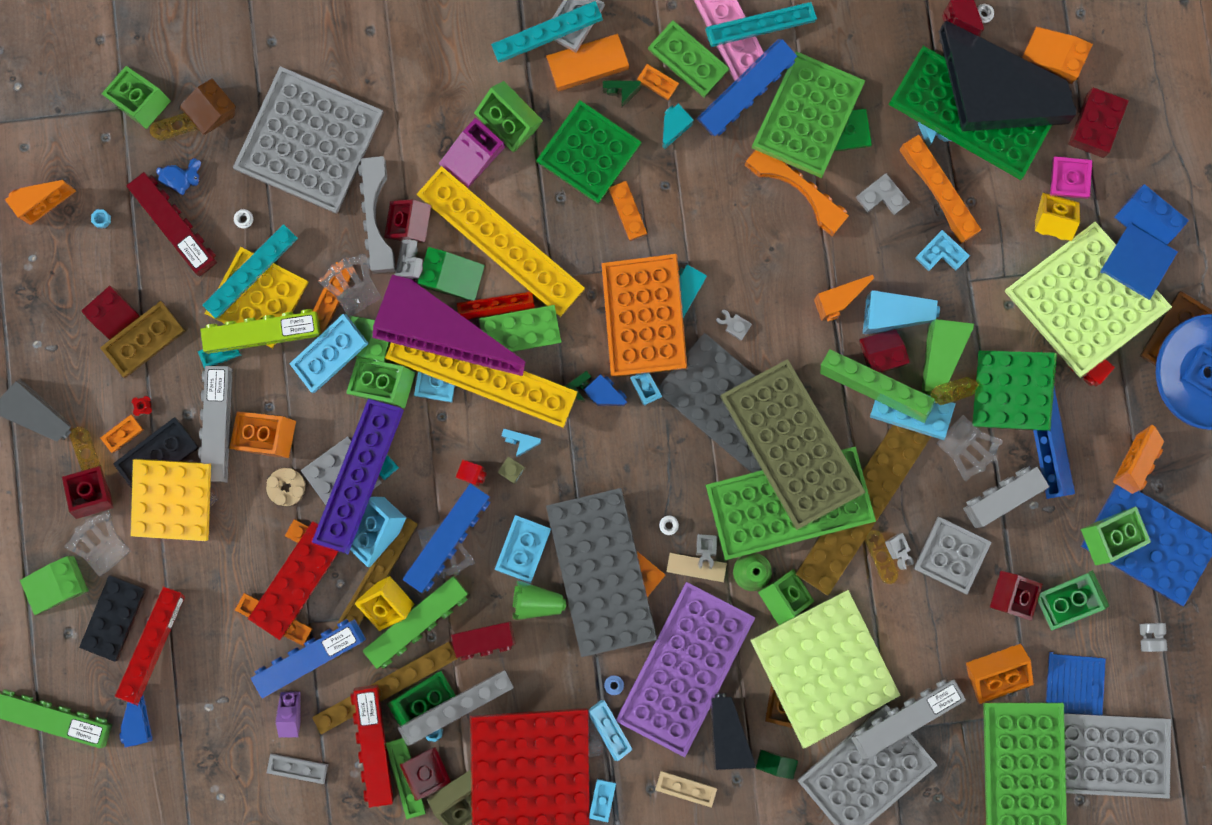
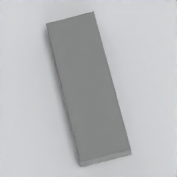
M271 753L266 773L325 784L329 764Z

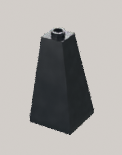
M727 693L715 694V698H711L714 770L756 768L732 697H727Z

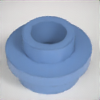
M613 675L606 679L604 687L607 693L618 695L622 692L624 683L620 677ZM612 682H616L618 684V687L616 689H612L610 687V684Z

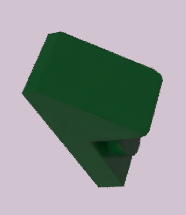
M603 81V93H607L609 96H616L618 93H622V107L641 90V81Z
M585 371L565 387L578 392L577 389L579 387L582 390L590 384L591 375L588 371ZM578 392L575 401L585 402Z

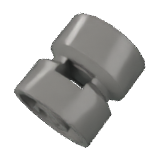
M1166 623L1139 624L1140 635L1143 636L1141 651H1168L1167 640L1163 637L1166 634Z

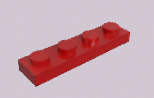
M531 292L457 303L458 313L467 320L534 309L533 294Z

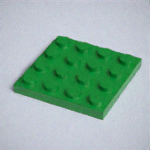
M579 100L536 162L599 204L642 142Z
M979 350L972 426L1051 431L1057 354Z

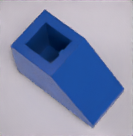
M600 374L584 389V392L597 406H625L627 404L625 400L627 396L620 389L616 391L612 387L614 383L607 375L603 377Z

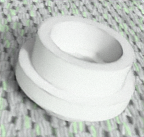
M982 4L977 7L982 23L990 22L994 17L993 8L988 4ZM981 12H986L987 16L983 17Z
M239 210L234 215V222L239 228H248L253 223V215L248 210ZM246 216L247 221L241 222V218Z
M665 516L661 519L659 527L664 534L672 535L677 532L679 523L675 517ZM667 522H671L673 524V527L671 529H667L665 527V524Z

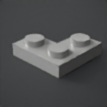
M886 173L856 196V199L867 212L883 201L892 214L895 215L910 203Z
M412 239L402 240L395 275L405 278H419L423 270V259L415 257L418 241Z

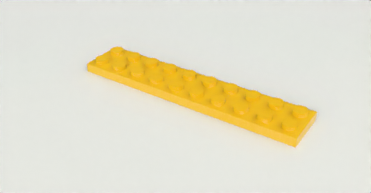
M442 166L417 193L421 200L431 205L434 211L546 306L555 305L556 314L559 317L567 311L585 290V287Z
M395 343L390 344L385 356L387 360L561 428H564L578 394L577 391L524 371L523 376Z

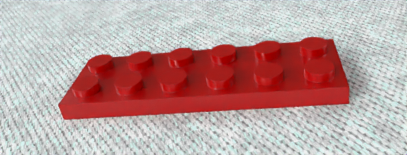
M314 521L311 522L248 617V620L278 640L283 638L339 553V551L312 543L319 525Z

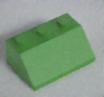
M504 81L490 88L474 112L512 152H515L529 139L543 121Z

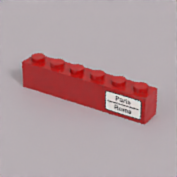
M163 586L115 694L116 698L138 706L185 599L182 593Z
M378 684L356 687L353 693L350 694L351 704L355 705L356 713H353L354 725L358 724L359 731L356 732V742L361 746L358 758L359 763H363L364 771H361L362 783H366V790L363 791L364 801L368 802L369 808L391 805L394 799Z

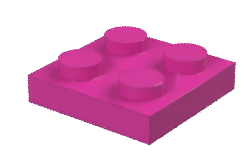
M1054 157L1052 160L1050 195L1088 199L1090 197L1092 160Z

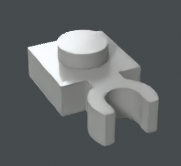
M722 310L721 313L726 316V319L720 320L717 318L716 322L720 325H727L728 327L725 331L742 341L752 324L737 314L734 318H731L728 311Z
M899 533L885 541L892 559H898L897 565L900 570L907 569L905 562L907 566L914 564L912 557L907 554L910 548L903 533Z
M697 535L696 555H702L698 563L699 568H702L703 562L707 561L709 569H712L714 561L711 556H716L717 536Z

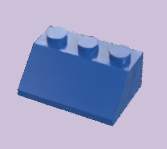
M1145 184L1134 192L1114 216L1126 228L1132 222L1134 226L1166 245L1189 221Z

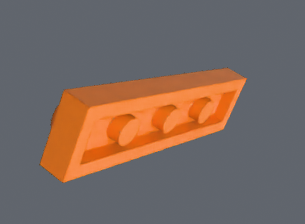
M336 262L313 310L318 313L321 334L328 328L354 273V269Z
M244 593L235 611L249 617L260 600ZM295 619L284 636L304 646L313 628Z

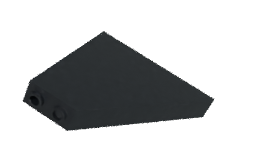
M944 21L939 30V35L962 132L1069 124L1076 116L1077 110L1073 104L1072 90L1069 88L1067 80L949 21Z

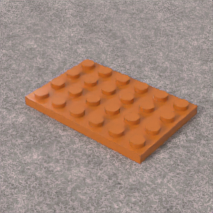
M677 254L602 263L611 376L687 369Z

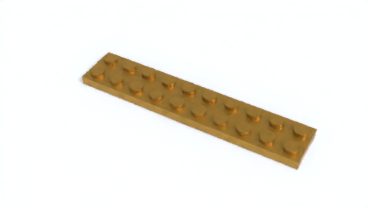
M892 425L862 471L876 521L932 436ZM876 522L821 535L797 570L796 575L828 596Z

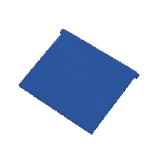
M1130 222L1100 272L1107 274L1150 300L1178 252Z
M1049 652L1046 703H1064V713L1102 715L1106 658L1058 655Z

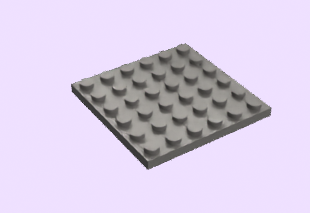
M280 66L233 169L338 214L358 170V165L361 163V158L364 157L384 112L381 109Z

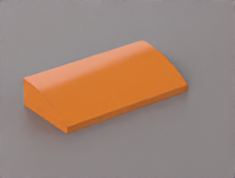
M618 34L583 44L577 52L567 49L546 56L557 92L629 70V64Z

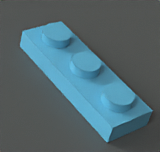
M605 700L599 701L588 710L589 717L615 761H619L633 750Z

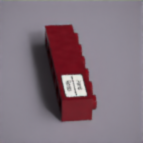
M143 172L127 184L126 187L194 273L199 277L217 264V261L214 259L216 254L210 247L206 249L202 244L205 241L198 232L194 234L191 230L193 225L187 218L183 220L179 215L182 212L175 203L171 205L168 201L170 196L164 189L160 191L156 186L159 183L152 174L148 176Z

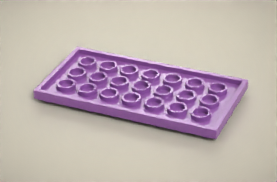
M686 582L616 721L685 757L711 707V698H715V694L718 693L755 617Z

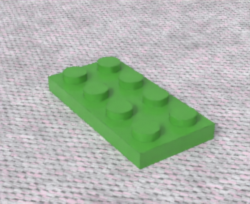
M673 20L648 47V50L704 98L730 69Z
M555 305L479 318L481 330L511 352L561 343Z

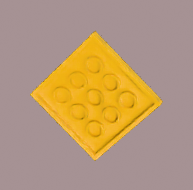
M240 247L218 289L254 253ZM273 263L216 320L223 324L228 321L241 323L247 318L261 320L266 315L280 317L282 313L293 312L309 282ZM206 310V312H205L204 314H206V315H208V316L214 318V317ZM269 344L266 346L273 349L276 344Z
M133 459L131 536L208 541L211 463Z

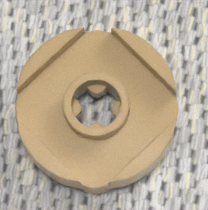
M278 469L267 479V494L277 505L293 506L303 498L306 490L305 479L294 469ZM284 482L291 484L289 492L282 491L281 487H283Z

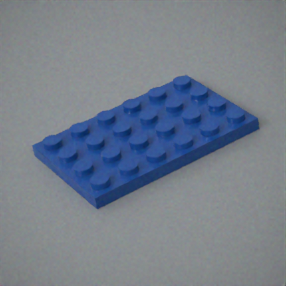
M1116 484L1095 522L1137 506L1151 543L1109 564L1178 605L1184 606L1212 557V534L1143 493L1137 491L1132 494ZM1084 539L1080 547L1089 551Z

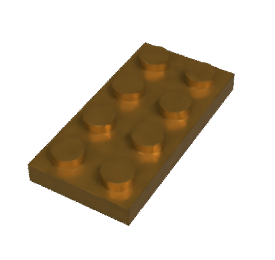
M160 301L105 343L100 349L121 376L126 378L182 335L185 330L166 305Z

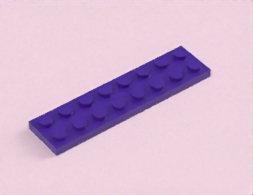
M371 399L367 400L312 543L349 554L404 412L402 408Z

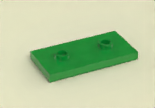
M866 109L852 110L834 152L872 146Z

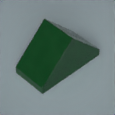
M760 749L755 769L777 777L793 779L798 760Z

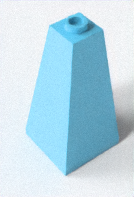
M871 291L866 296L863 334L931 323L940 314V306H937L938 301Z

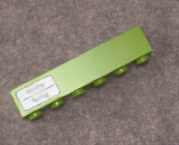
M312 309L301 310L300 314L286 312L282 313L280 317L266 315L261 320L247 318L241 323L228 321L222 326L208 324L206 328L200 329L203 352L207 354L315 338L321 335L318 313L312 311Z

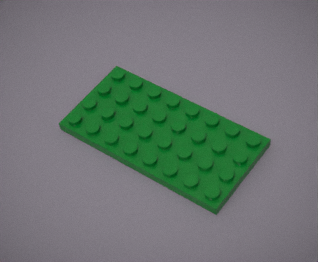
M922 46L888 104L1019 180H1022L1052 126L962 132L945 58L925 46Z

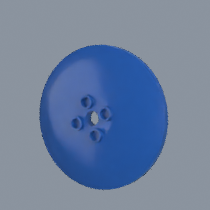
M1212 314L1196 316L1176 326L1164 340L1156 362L1157 387L1167 408L1182 422L1205 430H1212ZM1206 367H1208L1211 372L1208 378L1205 377L1203 373Z

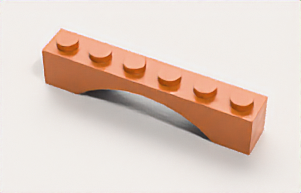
M920 135L904 143L900 148V152L935 196L948 220L951 230L959 242L962 244L977 235L981 228Z
M757 150L746 160L745 166L758 177L778 179L798 189L812 206L818 226L829 235L833 236L849 217L846 214L845 208L840 205L836 206L829 195L820 193L814 183L804 180L802 178L803 175L796 169L792 170L788 167L787 163Z

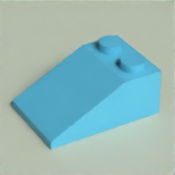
M370 497L350 550L367 567H371L399 535L406 517L385 497Z

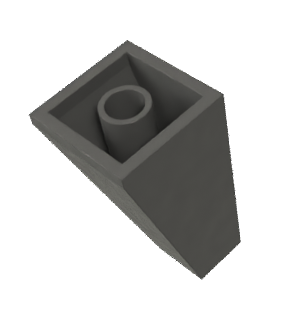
M21 378L15 381L0 397L1 417L54 441H58L60 438L65 440L71 433L69 428L72 425Z

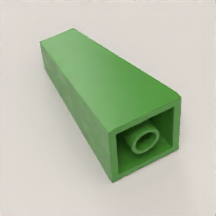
M935 319L928 325L921 392L933 397H938V394L944 393L974 328V324Z

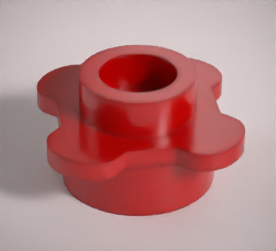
M134 397L131 403L134 406L133 414L135 416L140 414L149 415L152 412L150 397Z

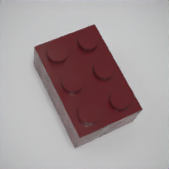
M1093 87L1085 97L1068 145L1104 158L1111 151L1129 100Z
M511 621L451 635L455 657H461V661L472 659L474 654L480 653V656L490 655L495 649H499L500 652L508 651L516 644Z

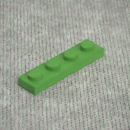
M403 738L387 742L386 746L406 819L426 814L423 799L415 801L399 765L411 759L408 745H406Z

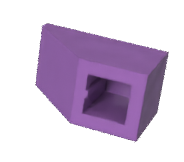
M280 692L276 716L279 738L298 737L301 723L300 692Z

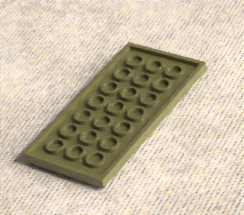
M788 359L720 395L796 530L865 494V490Z

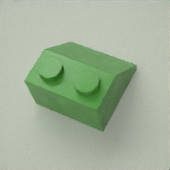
M794 569L758 592L778 625L795 617L815 602L800 578L796 575Z

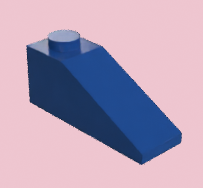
M142 695L138 706L127 703L120 732V740L124 747L153 741L144 695Z

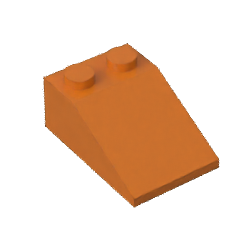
M1036 27L1022 58L1072 84L1078 78L1093 44L1076 36Z
M64 180L15 189L9 193V197L5 201L18 218L32 225L75 193L76 190Z
M870 275L818 293L814 302L821 321L827 319V322L838 319L842 311L869 285L874 276Z
M237 412L229 449L272 457L289 458L296 421L283 416Z

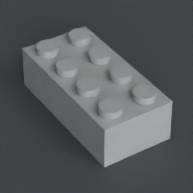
M1024 467L1015 473L1016 477H1007L999 482V487H991L982 492L984 496L974 497L967 501V506L963 509L975 528L984 527L1049 488L1038 467Z

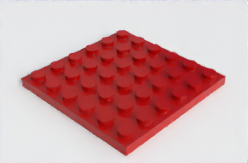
M587 708L470 716L472 825H589V734Z

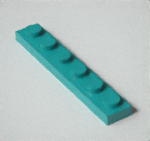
M596 1L492 43L491 46L498 63H501L600 22L603 18Z
M812 2L708 26L705 31L710 46L714 47L813 23L817 20Z
M283 224L202 306L214 318L218 319L298 238Z

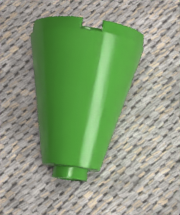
M752 553L739 557L734 565L733 575L736 583L744 590L758 591L769 583L772 569L769 561L763 555ZM754 568L758 570L757 576L752 573Z
M522 581L516 582L517 586H515L513 607L516 608V612H512L513 619L520 620L561 614L562 610L565 611L566 599H563V595Z

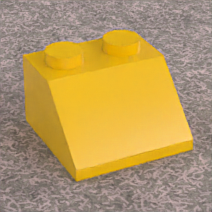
M1043 193L1035 219V231L1042 235L1057 237L1060 240L1072 241L1080 224V203Z
M390 576L377 582L354 603L378 631L406 619L414 606L412 600Z

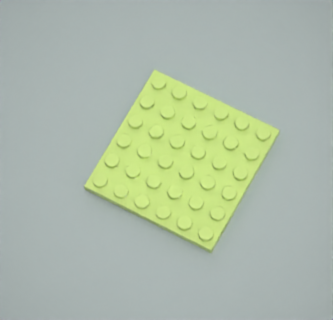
M1096 222L1005 290V293L1079 378L1172 308L1157 289L1151 299L1148 300L1107 274L1100 272L1116 244Z
M849 590L751 640L803 748L809 747L900 696Z

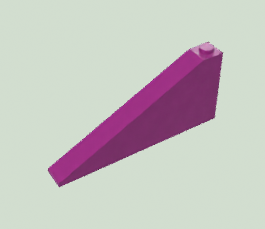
M392 274L373 325L372 338L523 376L525 361L413 280Z

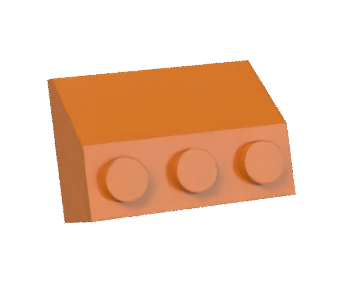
M1150 425L1136 435L1113 480V483L1132 494L1144 489L1147 484V480H1145L1147 475H1150L1155 468L1153 464L1155 459H1158L1163 452L1161 447L1164 440L1154 425Z
M1022 644L1011 646L966 663L968 676L979 704L1034 685L1031 660Z

